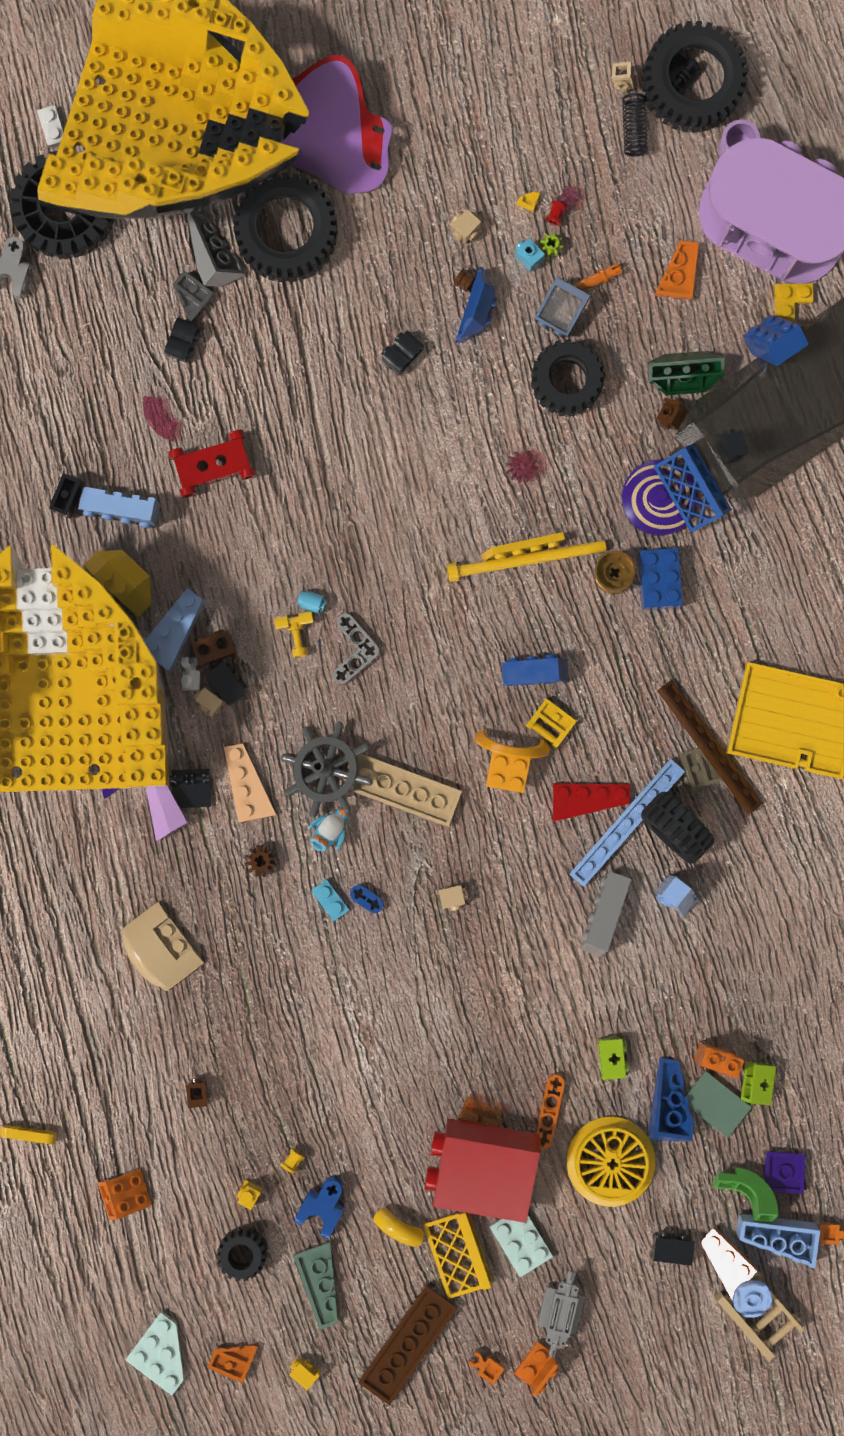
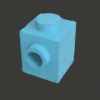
M530 238L526 241L522 240L515 247V257L529 272L544 260L545 254Z

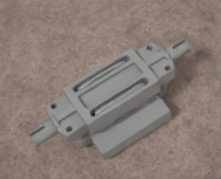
M568 1270L566 1281L559 1282L558 1288L546 1285L537 1325L546 1328V1342L551 1345L548 1357L552 1358L553 1355V1359H556L558 1347H565L567 1337L570 1338V1334L576 1335L585 1298L584 1294L578 1293L579 1287L573 1284L576 1272Z

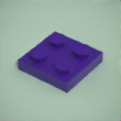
M765 1151L764 1181L773 1192L804 1194L806 1154Z

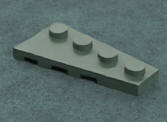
M331 1241L293 1255L319 1330L338 1324Z

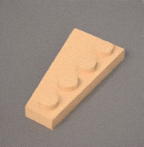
M244 744L224 747L238 822L277 815Z

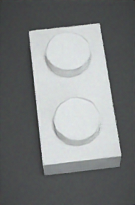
M53 105L37 110L48 147L59 146L64 131L56 106Z

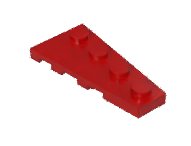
M553 783L552 822L630 804V784Z

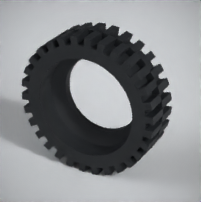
M686 21L684 27L679 23L675 26L674 30L672 27L667 29L665 35L662 33L653 44L643 66L641 82L644 83L642 85V92H646V102L651 101L648 108L650 111L656 108L657 111L654 116L657 119L663 116L664 120L662 123L666 126L671 121L673 123L672 129L677 130L680 125L682 126L681 132H687L689 127H692V133H697L700 127L702 132L707 131L710 125L712 129L717 127L719 122L723 123L732 114L745 92V86L748 81V77H746L748 67L744 66L747 60L746 57L740 58L744 51L742 47L735 48L738 41L735 38L730 41L729 37L731 34L728 31L722 35L720 33L722 27L717 26L716 30L711 29L713 23L707 22L706 26L702 27V21H697L695 26H692V21ZM684 48H699L709 52L720 62L724 70V80L722 87L715 95L704 100H691L683 97L674 89L669 78V65L671 59Z
M282 172V178H278L276 173V175L272 176V180L268 181L266 179L262 184L253 186V190H245L246 197L241 196L239 199L240 206L236 205L235 208L236 216L234 215L233 218L235 225L233 229L239 251L243 255L245 262L250 264L252 270H258L259 275L262 277L265 274L268 275L269 280L274 281L276 277L279 282L284 283V278H289L291 283L295 282V277H299L301 281L305 280L304 275L307 273L310 277L315 275V269L320 271L323 268L322 263L325 262L327 264L329 254H333L334 245L337 243L336 235H338L334 207L331 205V200L329 196L325 195L322 187L318 189L317 183L314 181L310 184L305 176L300 180L298 174L293 173L292 178H289L287 172ZM279 198H293L302 202L309 209L313 217V231L308 241L302 247L289 252H280L269 248L263 243L257 232V219L261 210L269 202Z

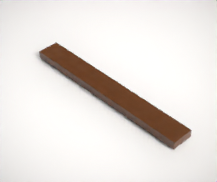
M673 680L659 688L657 692L746 813L750 814L763 804Z

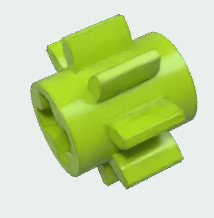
M555 233L550 236L545 234V241L540 240V245L544 246L541 248V251L547 254V258L553 254L556 257L558 256L557 250L563 249V246L559 244L562 238H557ZM548 243H550L551 245L555 244L554 248L552 246H548Z

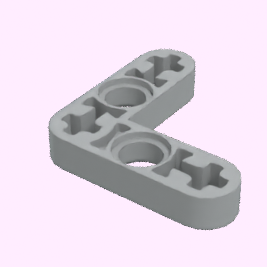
M347 613L341 614L338 617L337 625L356 647L357 651L334 670L333 679L339 685L349 682L376 659L379 654V648L356 620ZM349 618L351 627L353 628L356 625L357 628L353 629L350 634H347L349 628L346 625L341 626V619ZM359 631L364 636L363 640L355 642L352 636L355 632ZM367 639L370 641L366 643L369 648H375L373 656L365 654L367 650L364 646L362 649L359 648ZM354 658H358L361 661V666L358 669H353L350 666V662ZM347 664L349 670L354 673L352 675L349 672L345 674L346 679L344 681L342 679L337 680V672L343 673L346 670L344 666Z

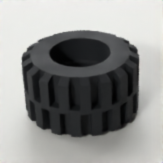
M241 1227L239 1230L235 1228L222 1239L216 1258L218 1259V1267L222 1268L221 1272L228 1274L227 1278L231 1279L234 1277L235 1281L238 1282L240 1279H243L244 1282L248 1281L250 1277L253 1279L257 1273L261 1272L267 1258V1245L264 1244V1238H260L259 1232L254 1233L252 1228L248 1230L245 1227ZM239 1244L248 1246L253 1252L252 1261L246 1264L236 1262L231 1255V1249Z

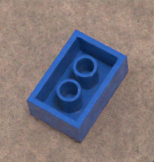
M775 315L766 317L761 324L751 327L743 335L751 355L776 366L809 345L800 325Z
M678 548L639 551L637 558L641 609L680 608L683 603Z

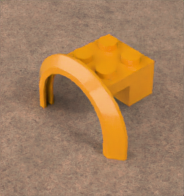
M482 729L475 733V742L481 747L492 751L486 779L487 787L524 793L530 759L545 757L550 753V745L544 739H540V744L535 747H514L491 739L487 735V729Z

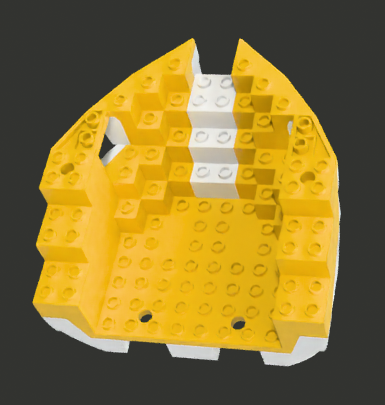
M51 544L52 568L22 569L15 549L12 546H8L0 553V793L169 786L168 729L163 685L160 680L157 662L134 623L96 579L55 545ZM93 764H97L100 768L97 775L90 773V767ZM15 767H20L22 770V775L19 778H15L12 774Z

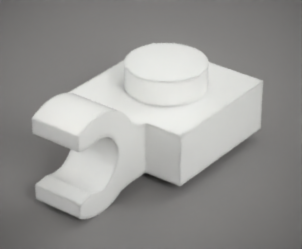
M188 657L182 658L181 664L185 669L182 672L181 678L182 691L200 690V671H196L197 658H190V664Z

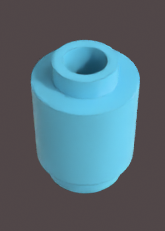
M306 590V592H300L297 605L301 606L302 609L319 614L320 610L324 611L327 600H324V595Z

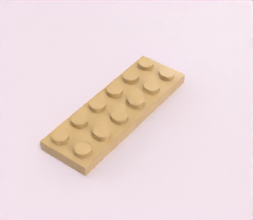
M363 754L357 756L359 775L371 778L373 784L368 786L356 783L352 792L449 827L462 791ZM343 779L341 787L345 783L346 779Z

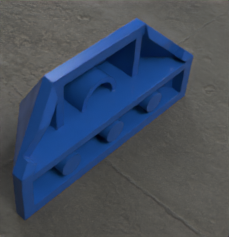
M479 266L456 337V343L458 344L482 333L484 327H488L492 316L489 315L490 309L495 308L497 298H495V290L483 267Z

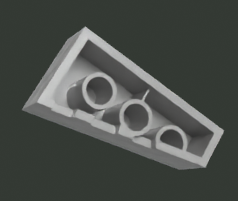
M611 871L606 876H602L599 884L602 888L600 893H597L593 903L595 907L589 914L587 921L589 924L582 935L581 940L583 941L579 950L599 957L608 952L631 882L630 878Z

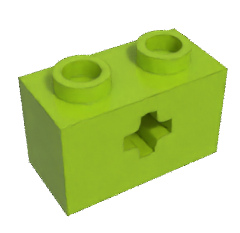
M621 1037L597 1039L602 1080L626 1078V1073L629 1072L628 1061H624V1053H627L626 1041H623ZM612 1054L618 1057L615 1059V1063L609 1059L612 1057Z
M746 1061L741 1100L751 1104L771 1105L774 1095L773 1087L776 1078V1066Z

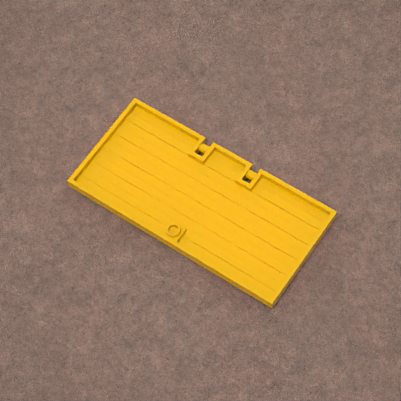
M746 662L726 754L792 769H798V766L804 767L803 771L843 779L844 684ZM801 754L807 755L806 760L800 759Z

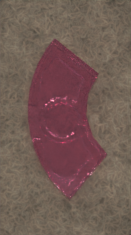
M144 396L143 411L148 424L160 437L173 442L177 422L170 420L165 415L163 400Z

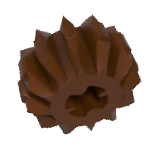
M256 845L257 852L250 848L249 851L252 856L245 855V858L251 859L250 862L245 863V866H252L248 870L249 873L254 869L256 870L255 877H258L260 871L262 877H266L265 870L269 874L273 873L269 866L277 867V864L271 863V860H276L277 856L270 857L274 850L271 849L267 853V845H264L262 851L260 845ZM260 856H263V860L266 861L265 865L259 866V862L256 861L257 857L261 858Z

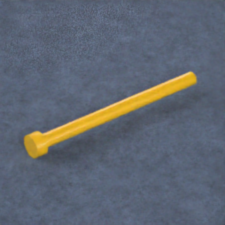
M605 540L459 566H457L456 562L446 564L449 583L456 582L462 576L605 552L606 543Z

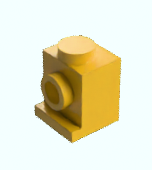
M246 1179L236 1196L239 1198L237 1203L252 1210L263 1188Z
M296 1358L290 1365L289 1376L307 1391L318 1379L321 1370L319 1368L314 1370V1365L308 1360L304 1361L302 1358Z

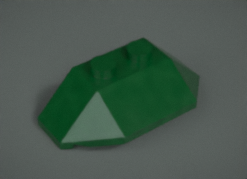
M704 351L663 354L648 362V382L665 395L704 393L725 376V357Z

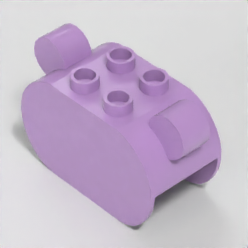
M746 120L731 122L724 129L718 144L720 158L713 169L699 204V221L704 234L713 244L784 282L802 284L819 280L833 268L844 252V178L835 174L836 167L832 163L823 159H816L813 162L801 156V148L790 141H782L779 144L770 139L760 138L757 127Z

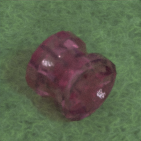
M565 186L562 190L563 193L558 195L556 201L565 204L568 207L567 210H572L574 202L579 200L580 195L571 187Z

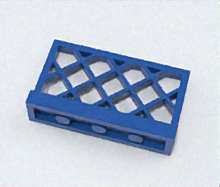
M694 443L653 466L691 533L732 510ZM679 455H682L685 461L684 467L676 464ZM661 466H670V475L665 474ZM675 468L683 471L682 480L674 477ZM687 473L694 476V484L686 481ZM673 481L681 484L679 492L673 489ZM685 485L693 488L691 496L683 494ZM697 489L703 492V500L695 498ZM682 498L690 500L689 509L683 507L681 503ZM694 502L702 504L701 513L693 510ZM706 506L712 508L715 516L705 515ZM692 515L700 517L697 526H694L691 521Z

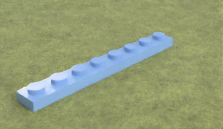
M669 759L569 875L584 887L643 820L641 818L642 810L660 792H668L685 771L672 759Z

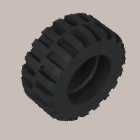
M566 339L563 343H561V340L556 341L553 346L548 345L545 347V350L540 352L534 363L531 375V387L534 390V396L536 399H539V404L543 408L546 406L548 412L552 414L554 412L559 413L558 416H564L565 414L575 416L578 412L582 414L586 412L587 408H591L603 389L605 380L603 362L599 361L600 356L597 352H592V347L589 345L583 346L581 341L577 340V343H572V339ZM564 362L579 366L586 377L584 387L575 394H564L557 391L550 382V373L554 366Z
M660 792L641 812V818L655 835L679 857L690 864L696 863L714 844L715 839L712 833H710L702 821L668 792Z

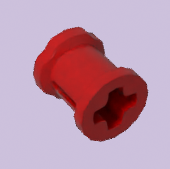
M552 201L550 213L546 216L545 221L555 226H561V218L568 207L561 202Z

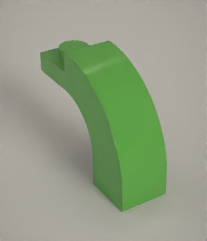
M736 1167L732 1174L720 1172L713 1179V1188L736 1190L748 1198L752 1205L753 1221L773 1223L778 1216V1206L773 1191L760 1176L752 1171Z

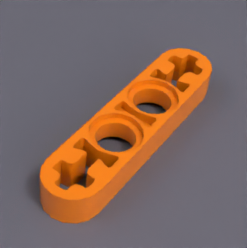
M551 1074L546 1082L535 1132L540 1134V1138H542L543 1131H539L540 1128L551 1130V1133L546 1132V1139L549 1141L545 1142L544 1145H541L540 1142V1149L542 1150L548 1149L553 1141L565 1086L564 1079L559 1074ZM555 1078H558V1081L561 1083V1085L556 1086V1092H559V1095L548 1093V1090L553 1091V1084L550 1082L551 1080L554 1081ZM548 1097H555L557 1099V1104L554 1107L546 1105ZM544 1116H551L553 1118V1123L550 1126L542 1124Z

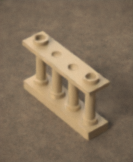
M757 1271L750 1280L763 1282L764 1276ZM772 1291V1299L777 1306L755 1325L752 1324L751 1326L745 1321L748 1318L741 1315L732 1306L734 1304L730 1295L726 1294L724 1296L721 1292L717 1293L714 1296L717 1302L768 1361L775 1357L771 1351L773 1346L795 1326L801 1333L804 1331L801 1326L803 1323L795 1313L791 1315ZM783 1311L790 1320L768 1340L762 1341L758 1336L761 1334L760 1331Z

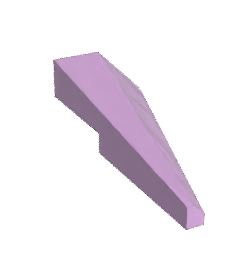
M170 786L146 788L157 841L189 823Z

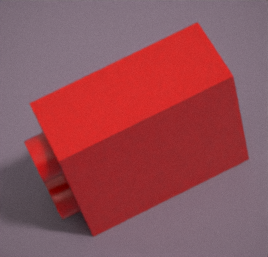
M447 1118L445 1133L434 1131L431 1155L440 1156L439 1166H428L424 1190L434 1191L433 1207L526 1223L540 1156V1134Z

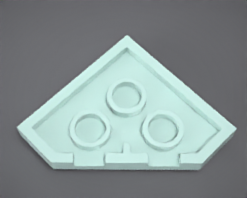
M161 1311L127 1356L126 1361L171 1396L182 1383L185 1376L182 1366L177 1322Z

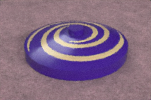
M652 460L638 466L629 475L622 490V507L627 519L641 532L653 536L671 535L686 526L685 521L653 467L663 460ZM667 465L661 466L663 472L670 475L671 467ZM675 468L674 477L682 480L683 471ZM687 473L686 481L694 484L693 477L690 473ZM673 481V489L679 492L681 484ZM685 485L683 494L691 496L693 488ZM698 490L696 491V496H695V498H697V499H698ZM682 498L681 503L683 507L689 509L690 500ZM694 502L693 506L694 511H696L698 505L696 502Z

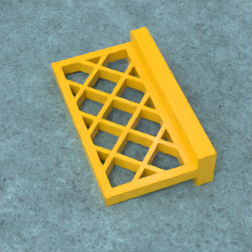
M458 1212L423 1224L448 1299L492 1287L493 1279L470 1213ZM457 1218L459 1223L457 1232L447 1227L449 1220ZM437 1225L442 1228L439 1237L431 1234L430 1226ZM444 1230L455 1235L451 1244L441 1239ZM456 1237L465 1241L466 1246L464 1250L453 1245ZM439 1242L449 1247L445 1256L437 1251L436 1247ZM451 1249L461 1253L458 1262L447 1257ZM463 1255L471 1259L472 1265L470 1269L459 1264ZM445 1261L455 1265L452 1274L444 1271L443 1264ZM457 1267L468 1272L464 1281L453 1276ZM469 1274L477 1277L478 1285L472 1286L466 1283ZM451 1279L462 1284L460 1290L451 1292L449 1287Z

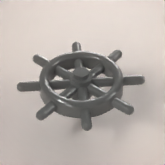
M342 722L336 723L332 737H319L315 739L309 727H303L302 732L308 743L301 748L296 757L287 754L281 755L283 762L294 764V778L296 782L284 790V795L290 796L301 790L304 795L312 799L311 818L317 816L321 802L331 803L339 801L344 813L349 814L351 808L345 796L353 790L356 783L368 786L373 784L371 778L359 775V762L357 756L369 750L370 745L364 743L352 750L348 744L341 741L340 736L344 726ZM330 745L325 759L319 747ZM338 747L345 755L333 761ZM312 752L317 759L314 762L307 760ZM349 763V772L337 769L343 764ZM304 767L312 769L314 773L305 778ZM335 776L346 779L345 783L341 788L337 783ZM320 778L315 792L308 785ZM327 780L333 793L324 794Z

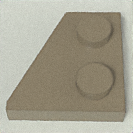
M699 748L679 754L690 790L723 781Z

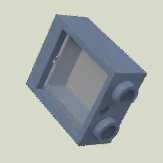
M556 277L534 318L538 320V325L546 329L548 326L553 328L554 334L562 338L564 335L568 337L591 295Z

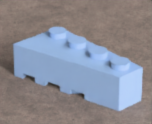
M83 487L78 509L83 512L84 516L94 517L99 515L102 516L101 519L113 521L114 518L119 519L120 523L131 525L134 522L139 523L140 527L150 529V526L156 527L160 503L151 497L146 501L147 499L139 495H133L131 498H128V495L120 492L109 494L107 490Z
M189 588L184 591L144 641L156 662L171 673L205 604Z
M738 1214L736 1233L740 1241L762 1249L765 1248L777 1255L786 1256L793 1261L807 1264L815 1269L820 1229L816 1223L776 1218L773 1223L753 1221V1215Z

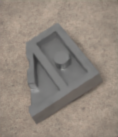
M185 270L173 283L189 321L193 323L214 297V293Z

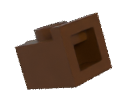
M665 397L663 400L665 403L656 420L660 423L659 426L666 430L670 428L678 430L688 410L681 402Z
M202 1078L190 1079L191 1082L186 1084L188 1108L208 1106L207 1081H202ZM196 1088L201 1089L200 1095L195 1093Z

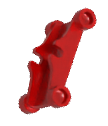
M242 429L230 432L228 434L230 441L188 454H184L183 448H175L168 451L170 460L175 462L182 488L179 490L181 498L195 495L194 487L213 484L217 480L223 481L238 474L241 475L242 480L251 479L256 476L255 468H250L242 441L245 435ZM218 456L226 457L225 465L219 466L216 464ZM206 461L208 469L206 471H199L197 467L199 462Z

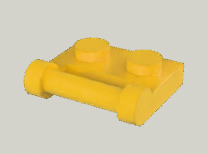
M546 698L528 721L526 727L528 729L532 728L552 743L551 746L556 749L577 721ZM537 719H542L560 733L559 736L556 738L536 723Z

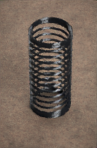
M642 93L626 94L622 97L624 154L631 157L642 156L648 152L646 96ZM635 96H637V97H643V98H644V99H642V98H632V99H629V100H626V101L624 100V99H626V98L635 97ZM642 134H646L645 136H632V137H627L628 135H642Z

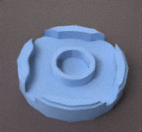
M759 1280L744 1281L737 1286L732 1297L737 1312L751 1318L763 1315L764 1311L771 1307L773 1300L768 1286Z

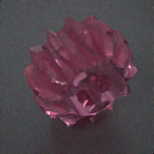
M517 451L514 452L515 458L509 456L508 460L511 463L508 462L505 467L510 468L506 471V474H513L511 477L512 481L517 477L519 484L522 478H524L526 483L529 482L528 476L534 478L535 474L533 472L538 470V467L533 466L537 463V460L530 461L532 454L530 453L526 457L525 451H522L521 456H519ZM520 463L524 464V467L526 466L527 468H524L523 471H520L519 467L517 468L516 466H519Z

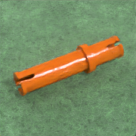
M616 262L603 270L602 268L599 269L597 273L572 285L586 291L600 283H607V280L622 274L619 263Z

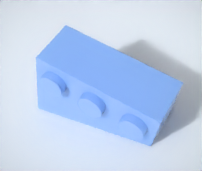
M668 875L654 892L658 896L656 899L661 904L674 908L684 917L698 900L690 887L676 876Z

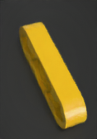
M1 1125L0 1136L4 1138L44 1144L56 1143L57 1133L53 1131L13 1125Z

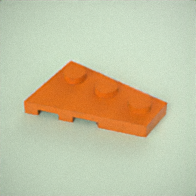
M680 240L654 296L692 300L699 242Z

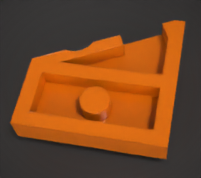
M247 1345L215 1348L207 1368L243 1383L258 1346Z

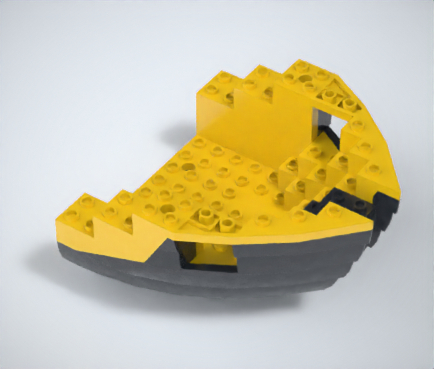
M97 0L92 13V43L57 155L48 154L38 186L39 204L64 212L113 219H149L189 213L244 192L276 175V173L296 159L299 149L282 144V141L290 133H295L301 124L306 123L309 111L282 60L252 22L228 0ZM222 35L245 41L242 54ZM98 78H103L106 82L100 85L95 81ZM78 145H81L85 148V150L83 152H77L74 148Z

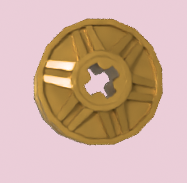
M609 551L598 559L595 566V580L604 592L609 594L623 593L631 587L634 581L635 564L626 553ZM611 570L619 571L618 578L615 576L611 577Z

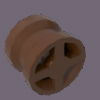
M463 268L456 277L454 285L462 287L463 291L467 293L473 285L476 276L474 274L470 275Z

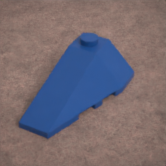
M659 1058L648 1139L666 1142L693 1141L694 1120L690 1113L689 1099L686 1097L684 1079L678 1060Z

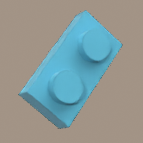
M327 879L311 890L333 921L349 911L347 905Z

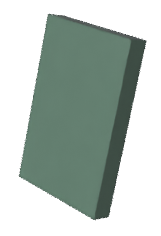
M705 1070L686 1094V1097L689 1099V1108L727 1138H729L752 1108Z

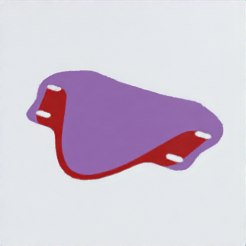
M327 56L311 65L300 75L291 77L309 111L306 123L301 124L295 133H290L282 141V144L299 149L296 159L289 165L324 180L343 193L368 192L377 188L387 175L389 167L388 145L392 134V126L388 120L370 113L366 108L361 81L353 63L345 56ZM372 126H380L385 131L383 134L373 131ZM371 161L381 165V169L376 170L370 167L369 163Z

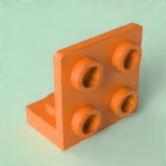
M141 1169L133 1170L113 1179H104L97 1182L109 1220L121 1219L152 1205Z
M538 1340L514 1371L515 1375L530 1385L531 1393L534 1397L538 1393H543L550 1377L553 1378L559 1370L557 1356L556 1359H553V1355L552 1358L548 1357L550 1349Z

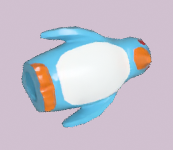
M342 807L337 808L329 815L318 817L308 827V829H311L317 825L310 839L315 850L324 852L336 841L338 843L335 850H338L342 845L345 837V824L349 818V814L344 813Z

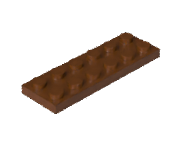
M425 1284L364 1371L358 1383L390 1406L458 1307Z

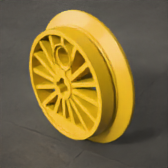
M608 1116L592 1120L577 1131L570 1142L566 1164L573 1186L584 1198L601 1206L615 1207L628 1204L645 1192L652 1181L656 1159L650 1139H648L646 1133L639 1126L621 1117ZM612 1131V1133L605 1136L604 1132ZM617 1132L624 1133L622 1139L617 1135ZM598 1134H601L603 1149L593 1138ZM628 1136L635 1139L633 1143L622 1151ZM611 1139L618 1140V1145L614 1148L608 1146ZM591 1141L602 1155L588 1149L585 1145ZM638 1144L640 1145L641 1152L625 1156ZM585 1151L600 1160L580 1158L581 1153ZM644 1156V1164L627 1162ZM611 1159H614L616 1163L610 1167L607 1162H611ZM580 1163L597 1165L580 1171ZM625 1167L642 1168L644 1170L642 1176ZM599 1171L585 1183L582 1178L583 1175ZM622 1171L638 1179V1183L633 1186ZM618 1174L630 1188L621 1187ZM603 1175L599 1185H591ZM613 1175H614V1178H615L617 1187H612V1185H613ZM608 1176H609L608 1186H604V1184H605V1182H606V1180H607V1178H608Z

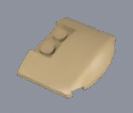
M159 901L121 929L125 951L134 967L146 980L155 986L164 988L163 990L165 991L171 989L204 964V961Z

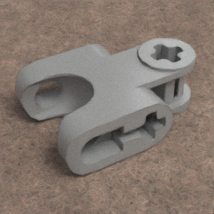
M10 237L6 240L2 255H0V281L4 278H11L13 280L12 293L15 297L23 298L31 275L32 264L24 262L27 255L25 244L18 237Z

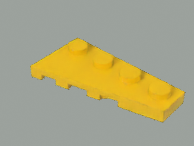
M561 532L491 547L482 554L483 561L499 560L510 555L518 556L530 550L531 552L540 551L542 547L546 546L548 548H555L560 546L559 543L565 540L564 533Z

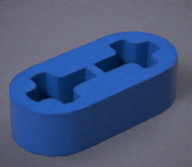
M356 885L351 889L350 896L354 902L371 913H378L382 910V899L362 885ZM361 888L363 890L362 894L367 898L365 900L362 897L356 899L354 890ZM368 898L372 901L377 899L380 908L371 909V904L367 902Z

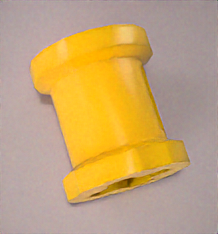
M291 1148V1153L280 1165L288 1172L295 1174V1169L302 1160L304 1161L305 1156L296 1149Z

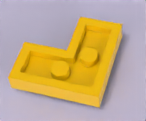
M813 283L774 285L775 316L794 323L795 304L813 303Z

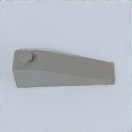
M192 211L187 213L197 270L204 286L220 287L244 277L246 273L236 254H231L227 248L228 243L225 240H221L216 234L217 229L205 212Z

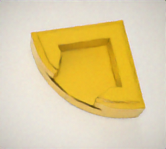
M531 192L521 196L516 206L534 212L541 193Z

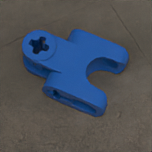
M330 1176L325 1180L319 1192L310 1188L295 1217V1223L303 1225L309 1216H319L324 1223L321 1236L325 1239L330 1238L345 1206L337 1202L343 1188L341 1179L336 1176ZM332 1185H335L336 1189L330 1191V1187H332Z

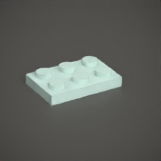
M529 1215L527 1216L526 1223L499 1219L489 1225L519 1277H522L553 1257Z

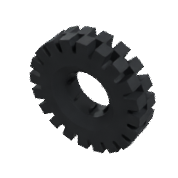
M58 151L49 153L56 156ZM43 154L35 157L37 163L31 165L28 162L22 168L24 174H17L13 181L16 187L15 189L11 188L9 196L12 201L9 204L10 213L13 216L12 220L24 240L36 251L40 250L43 255L49 257L57 255L59 259H68V255H73L74 258L84 256L83 251L88 249L91 252L97 248L96 243L98 241L103 243L108 236L107 229H112L114 219L75 214L76 216L68 221L56 222L50 216L46 217L43 211L45 206L39 204L38 186L47 158Z

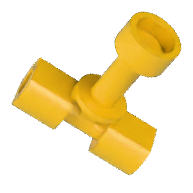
M312 611L298 613L296 617L288 618V616L274 618L276 630L288 628V632L293 633L295 649L292 650L293 658L307 656V647L302 645L300 630L303 629V625L314 623Z

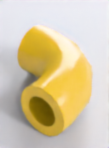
M382 1208L374 1215V1223L394 1240L412 1247H418L423 1243V1230L403 1222L388 1208Z

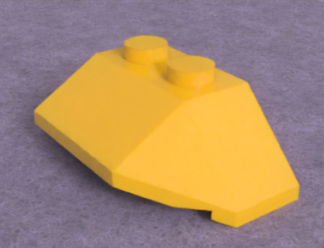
M123 550L97 551L84 564L138 618L152 604L150 575Z

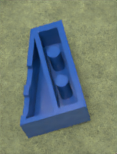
M556 654L545 655V659H538V656H529L523 661H519V658H508V662H502L504 686L551 684L553 682L569 683L568 662L566 659L558 658Z

